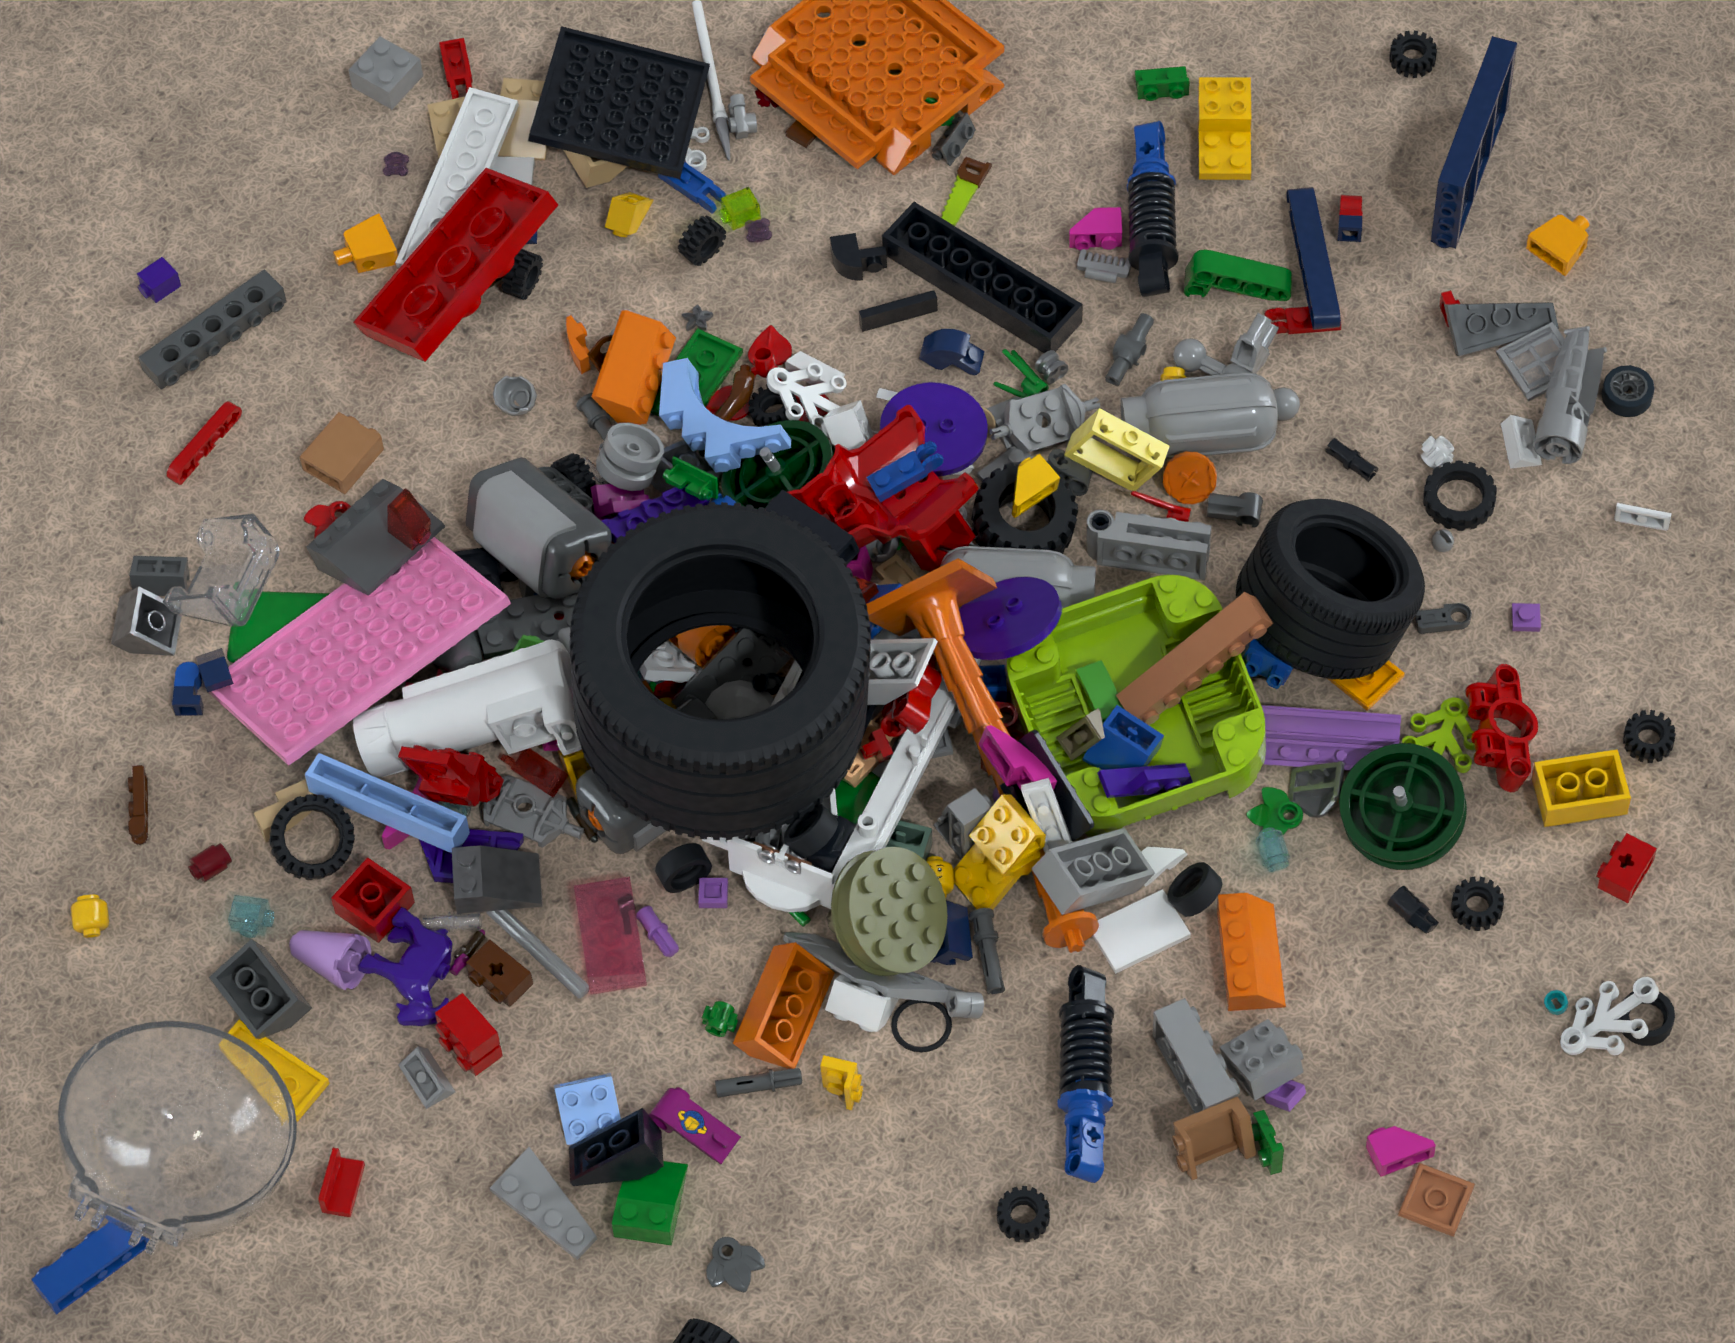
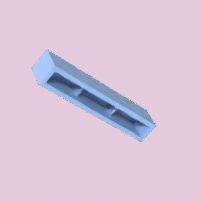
M318 753L305 773L309 792L323 795L326 799L331 798L335 800L334 803L340 804L343 807L452 853V848L461 847L470 833L465 815L321 753Z

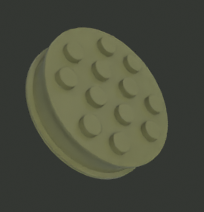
M886 847L858 854L842 868L833 888L831 915L837 939L853 963L873 975L893 976L900 973L917 971L932 961L941 948L946 934L947 904L942 885L930 865L913 851L901 847Z

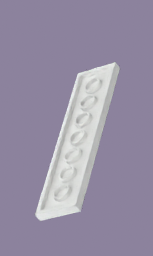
M469 87L395 262L397 268L403 265L485 168L492 170L519 104L517 100Z

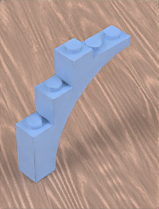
M688 358L663 363L659 416L670 430L682 428V438L692 451L705 450V459L715 473L740 468L742 458L760 455V450L764 447H768L772 453L791 448V438L781 425L764 427L742 426L727 422L705 408L699 391L698 372Z

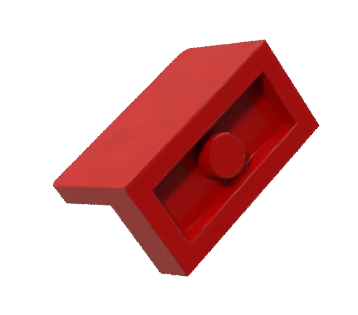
M332 1148L318 1201L322 1213L351 1218L365 1162L341 1157L339 1148Z

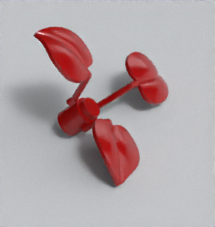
M772 325L767 327L755 339L748 351L749 362L754 366L751 368V372L755 375V378L757 374L767 378L770 370L784 364L792 355L790 342ZM732 385L724 386L717 390L705 408L715 415L730 396ZM825 394L820 395L829 400V398ZM795 395L797 403L803 407L800 398ZM748 402L729 421L739 420L750 413ZM815 406L820 416L828 414V412ZM804 410L803 415L799 420L809 422V419Z

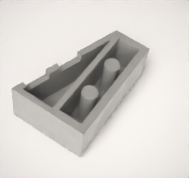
M974 788L948 804L941 813L942 816L937 819L938 822L933 825L960 859L974 845V841L969 837V834L993 804L985 794L981 795Z

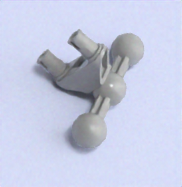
M1257 313L1247 333L1240 335L1230 359L1232 363L1228 366L1208 356L1204 345L1199 340L1193 338L1184 339L1177 344L1173 352V359L1176 366L1183 368L1186 372L1200 369L1211 376L1236 373L1256 374L1270 355L1268 348L1279 328L1271 324V319ZM1286 387L1273 390L1277 402L1278 420L1287 421L1293 418L1298 413L1300 407L1297 393Z

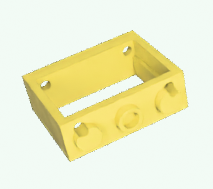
M1099 408L1071 434L1064 456L1128 490L1136 491L1162 468L1170 446ZM1096 435L1142 461L1138 463L1091 437Z

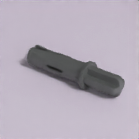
M800 1068L774 1072L772 1069H769V1072L715 1080L717 1097L720 1098L771 1089L773 1092H776L775 1089L801 1085L803 1080Z

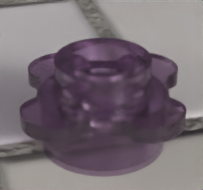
M391 152L384 157L385 168L383 169V174L385 176H406L408 174L407 163L409 162V157L400 152Z
M767 218L755 221L748 220L745 223V229L748 230L747 240L757 243L770 240L772 238V232L769 231L770 221Z

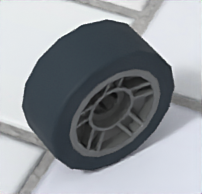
M1631 365L1619 366L1612 369L1605 377L1601 393L1603 403L1615 415L1636 417L1643 414L1651 406L1655 390L1654 382L1650 375L1639 367Z

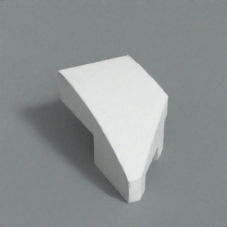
M1146 847L1141 853L1155 874L1144 886L1146 887L1167 868L1170 870L1175 867L1188 854L1183 849Z

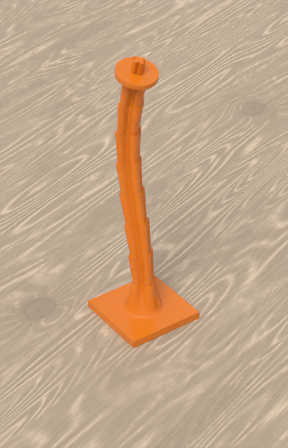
M957 558L867 603V612L870 622L898 636L917 629L922 638H935L937 640L933 652L948 692L952 691L968 734L972 733L988 776L992 775L999 796L1005 795L1000 788L1004 781L979 746V742L985 727L989 725L1009 736L1010 734L1001 720L1003 716L981 678L983 673L963 638L965 633L958 608L996 589L997 586L992 577ZM1043 848L1039 850L1040 859L1045 855ZM1032 870L1039 898L1043 899L1049 922L1042 933L1046 945L1053 948L1067 946L1070 953L1082 951V947H1085L1084 941L1091 938L1099 928L1095 914L1080 909L1062 915Z

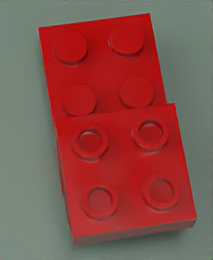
M414 745L413 748L402 746L398 755L422 779L418 790L430 800L475 807L479 804V801L487 803L497 797L504 782V779L496 772V768L489 765L484 760V756L475 752H469L467 755L451 748L429 751L425 747Z

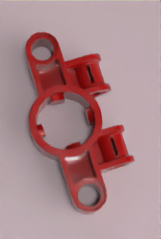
M931 655L918 687L884 705L882 711L883 719L881 720V728L884 734L890 737H897L907 729L913 734H917L927 724L930 718L932 698L942 681V674L935 669V655Z
M1500 664L1487 683H1472L1466 687L1465 694L1469 698L1470 706L1467 710L1469 717L1481 720L1478 730L1474 731L1471 735V741L1475 744L1476 751L1473 756L1474 762L1480 766L1496 768L1499 786L1511 793L1518 791L1531 773L1528 745L1538 732V720L1534 712L1522 702L1517 670L1511 665ZM1494 718H1502L1516 725L1521 731L1520 738L1512 737L1502 732Z

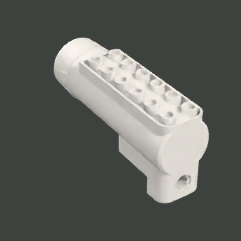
M546 640L527 648H521L502 656L493 657L474 665H468L462 669L402 687L403 699L377 705L353 718L354 734L361 758L370 775L377 778L411 770L398 757L402 746L413 748L414 745H419L427 748L429 751L451 748L462 752L499 740L509 755L557 739L558 747L563 755L582 749L576 733L570 654L565 646L556 640Z

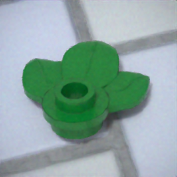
M1263 787L1262 798L1264 804H1260L1246 813L1247 818L1253 824L1263 827L1262 839L1276 840L1283 837L1288 829L1298 827L1303 820L1302 808L1298 804L1290 802L1284 791L1273 787ZM1292 813L1294 818L1287 820L1284 818V815Z

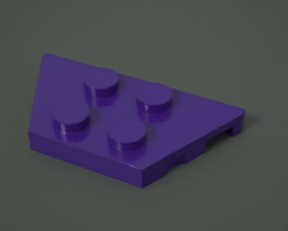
M469 829L470 833L461 847L487 846L518 850L524 843L523 833ZM419 839L434 882L453 883L452 853Z

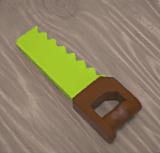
M967 156L964 158L957 170L956 182L954 183V188H952V193L949 194L947 205L944 206L945 211L942 212V219L954 226L958 223L976 190L980 188L990 171L992 163L987 162L985 164ZM967 168L980 172V174L976 175L968 172Z

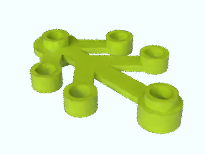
M1452 697L1443 701L1441 709L1427 715L1421 713L1414 714L1410 721V727L1414 732H1423L1427 726L1444 722L1441 729L1417 738L1406 736L1402 739V743H1412L1424 747L1434 744L1432 750L1442 756L1445 748H1447L1455 762V769L1460 773L1468 772L1471 769L1472 759L1469 755L1463 754L1452 734L1454 725H1456L1464 738V747L1468 750H1475V744L1468 741L1474 731H1472L1466 720L1468 715L1467 704L1460 698ZM1457 707L1459 710L1452 711L1450 710V708ZM1419 720L1424 724L1416 725L1414 722ZM1465 761L1467 765L1462 766L1458 762Z

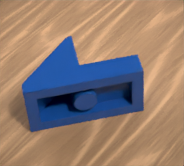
M1005 665L979 666L983 673L981 678L993 700L996 702H1007Z

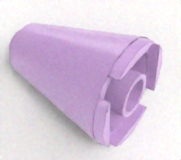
M300 930L292 936L289 943L291 955L343 990H346V988L353 989L360 983L365 973L358 970V965L367 953L371 955L369 940L360 934Z

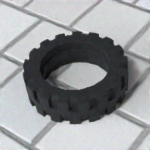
M1458 460L1452 464L1446 462L1441 468L1436 467L1432 472V476L1429 475L1427 477L1424 487L1423 504L1426 506L1427 514L1433 517L1434 522L1437 524L1441 523L1447 529L1454 528L1457 531H1464L1467 528H1470V530L1477 528V525L1480 523L1484 524L1494 511L1497 487L1493 485V477L1491 475L1488 476L1486 474L1487 471L1483 467L1478 468L1472 462L1466 464ZM1452 480H1464L1479 488L1482 493V502L1474 509L1455 511L1443 505L1437 493L1444 483Z

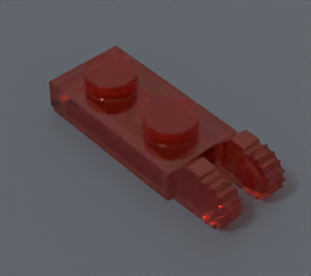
M531 748L519 751L521 754L516 762L509 755L503 754L500 759L511 766L514 772L553 798L569 776L568 773Z

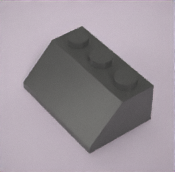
M252 939L209 977L256 1039L291 1028L312 1009L268 950Z

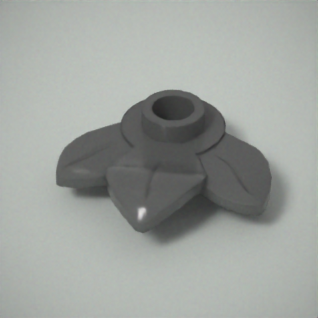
M722 1237L715 1242L712 1248L713 1259L707 1266L706 1276L712 1287H717L726 1281L733 1289L744 1293L750 1285L751 1271L765 1268V1262L762 1255L754 1247L741 1246L734 1238ZM725 1246L730 1247L733 1251L732 1255H723L722 1248Z

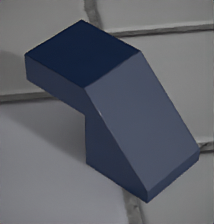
M222 648L196 657L207 693L234 684Z

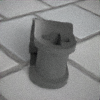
M1052 450L1046 462L1053 470L1058 472L1057 474L1060 478L1064 477L1069 483L1068 489H1072L1075 496L1085 495L1088 491L1093 471L1064 456V450Z

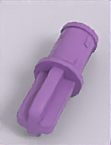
M645 906L640 909L636 914V918L648 932V939L656 943L664 956H674L679 951V947L667 931V924L659 920L651 906Z

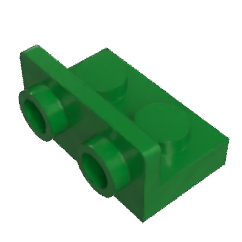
M1186 66L1135 70L1138 100L1154 101L1162 97L1179 99L1189 95L1190 81L1187 77Z

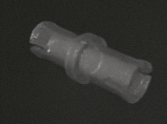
M449 911L448 914L423 915V925L434 931L446 929L449 931V934H456V931L481 930L482 917L480 912L456 914L455 911Z

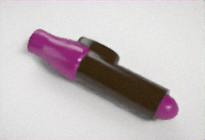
M480 929L476 931L467 945L463 944L454 956L456 958L454 964L449 970L451 974L457 976L466 966V962L473 956L485 939V930Z

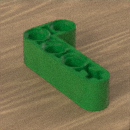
M1207 249L1199 250L1193 255L1185 268L1184 294L1187 297H1190V295L1205 297L1211 287L1265 300L1288 301L1291 298L1292 272L1284 267Z

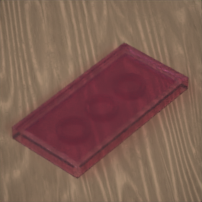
M630 876L575 885L574 892L590 995L647 986Z

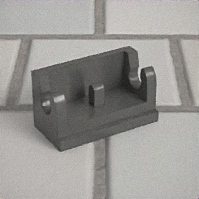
M133 556L129 574L132 590L139 586L157 596L187 597V581L190 579L188 557Z

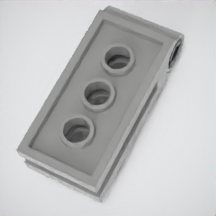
M1095 510L1087 517L1086 551L1092 559L1097 560V565L1163 575H1180L1205 581L1207 562L1210 555L1211 525H1205L1201 522L1178 521L1174 518L1163 519L1150 517L1146 514L1135 515L1116 512L1114 521L1112 514L1105 510Z

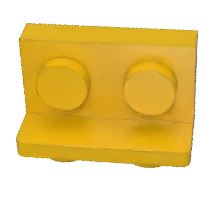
M823 1055L820 1064L823 1087L835 1095H843L844 1093L846 1109L852 1110L854 1102L860 1103L863 1093V1086H861L862 1075L858 1074L857 1063Z

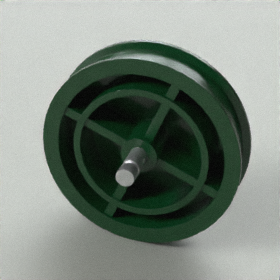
M785 420L767 425H781L791 438V448L772 453L768 447H764L760 450V455L742 458L740 468L731 469L722 474V492L724 497L726 495L729 496L736 503H741V506L752 505L753 508L759 509V507L766 508L770 500L776 497L782 490L786 492L800 490L818 474L824 472L835 453V448L830 444L824 432L817 426L800 420Z
M1408 743L1392 744L1370 752L1353 766L1341 789L1340 814L1350 842L1368 860L1389 869L1413 870L1436 862L1454 847L1465 826L1467 803L1458 773L1442 755L1421 745Z

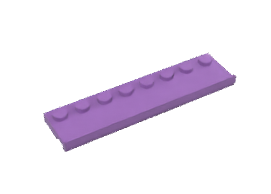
M1261 705L1265 717L1266 756L1264 764L1302 767L1342 761L1345 764L1344 770H1351L1360 759L1370 752L1387 745L1399 744L1401 715Z

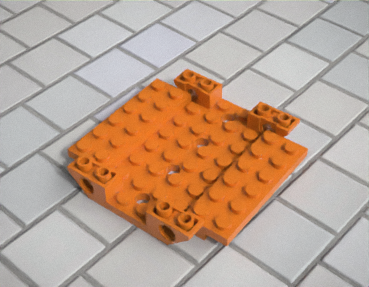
M802 0L768 27L752 55V60L761 68L750 76V82L856 169H859L879 153L876 161L890 173L896 175L931 146V133L959 110L964 114H972L1004 88L1003 82L984 69L1004 53V45L947 0ZM819 13L830 14L828 17L825 18L818 16ZM855 41L865 42L862 46H855L853 43ZM892 69L900 70L901 73L898 75H892L889 73V71ZM928 97L938 100L934 104L925 102Z

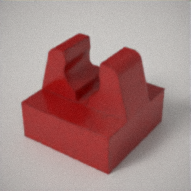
M882 728L871 732L868 737L869 743L863 745L862 749H860L864 760L876 756L879 763L889 760L893 755L891 746Z

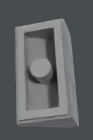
M416 1047L398 1064L426 1109L456 1093L428 1048Z

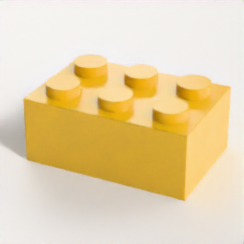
M1618 749L1534 762L1532 782L1544 827L1628 814L1631 796Z

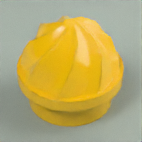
M1166 367L1163 369V374L1160 375L1161 381L1187 378L1185 370L1180 367Z

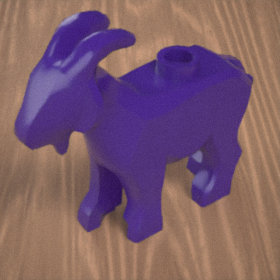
M401 907L392 919L395 927L387 938L388 942L391 943L405 942L410 944L401 957L400 962H392L377 953L374 956L367 953L358 965V970L365 974L375 973L390 980L399 993L409 1001L408 1005L396 1004V1007L400 1010L397 1016V1021L400 1025L422 1027L437 1024L435 1012L449 1003V999L444 998L443 1002L434 1008L429 991L438 979L443 980L450 970L449 964L451 963L453 943L446 935L448 930L439 929L434 931L428 929L421 923L419 918L411 914L406 908Z

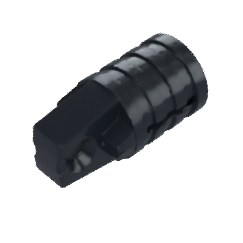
M1406 886L1400 887L1387 903L1413 928L1417 926L1425 934L1432 932L1439 924L1428 912L1430 909L1418 897H1415Z

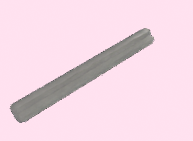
M508 910L486 911L497 924L577 998H582L589 992V985Z

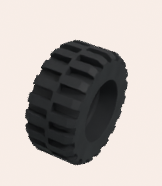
M1008 463L1004 465L1002 471L1000 468H997L991 472L990 478L985 477L980 489L977 491L971 517L973 521L972 531L977 536L976 542L979 547L1039 549L1064 553L1065 548H1068L1071 542L1078 514L1075 493L1072 489H1068L1069 483L1064 477L1060 478L1056 491L1036 504L1044 510L1050 522L1045 527L1035 531H1022L1012 527L1003 519L999 511L1002 506L1013 501L1018 466Z

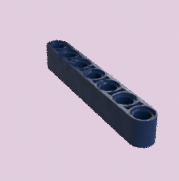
M1314 188L1287 189L1286 198L1287 203H1290V222L1312 328L1316 330L1340 327V309Z

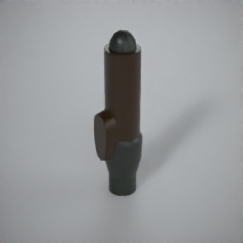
M574 797L567 799L570 812L579 826L584 828V834L587 839L593 843L598 842L597 833H594L580 816L578 803Z

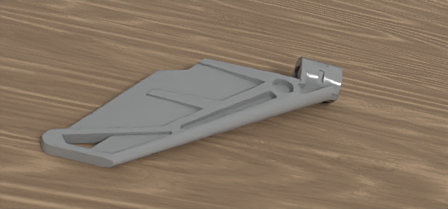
M785 932L783 940L786 943L796 942L814 957L848 979L873 987L886 997L942 1002L946 1004L948 1014L952 1018L979 1019L983 1013L984 999L979 992H964L915 972L900 973L893 976L873 975L854 964L846 955L840 943L817 934Z

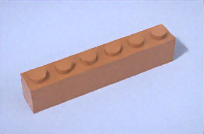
M1244 592L1116 696L1126 711L1150 725L1158 720L1159 714L1164 710L1177 705L1184 694L1197 689L1202 684V680L1209 674L1216 673L1222 669L1223 663L1229 658L1242 653L1249 642L1262 637L1273 622L1258 599Z

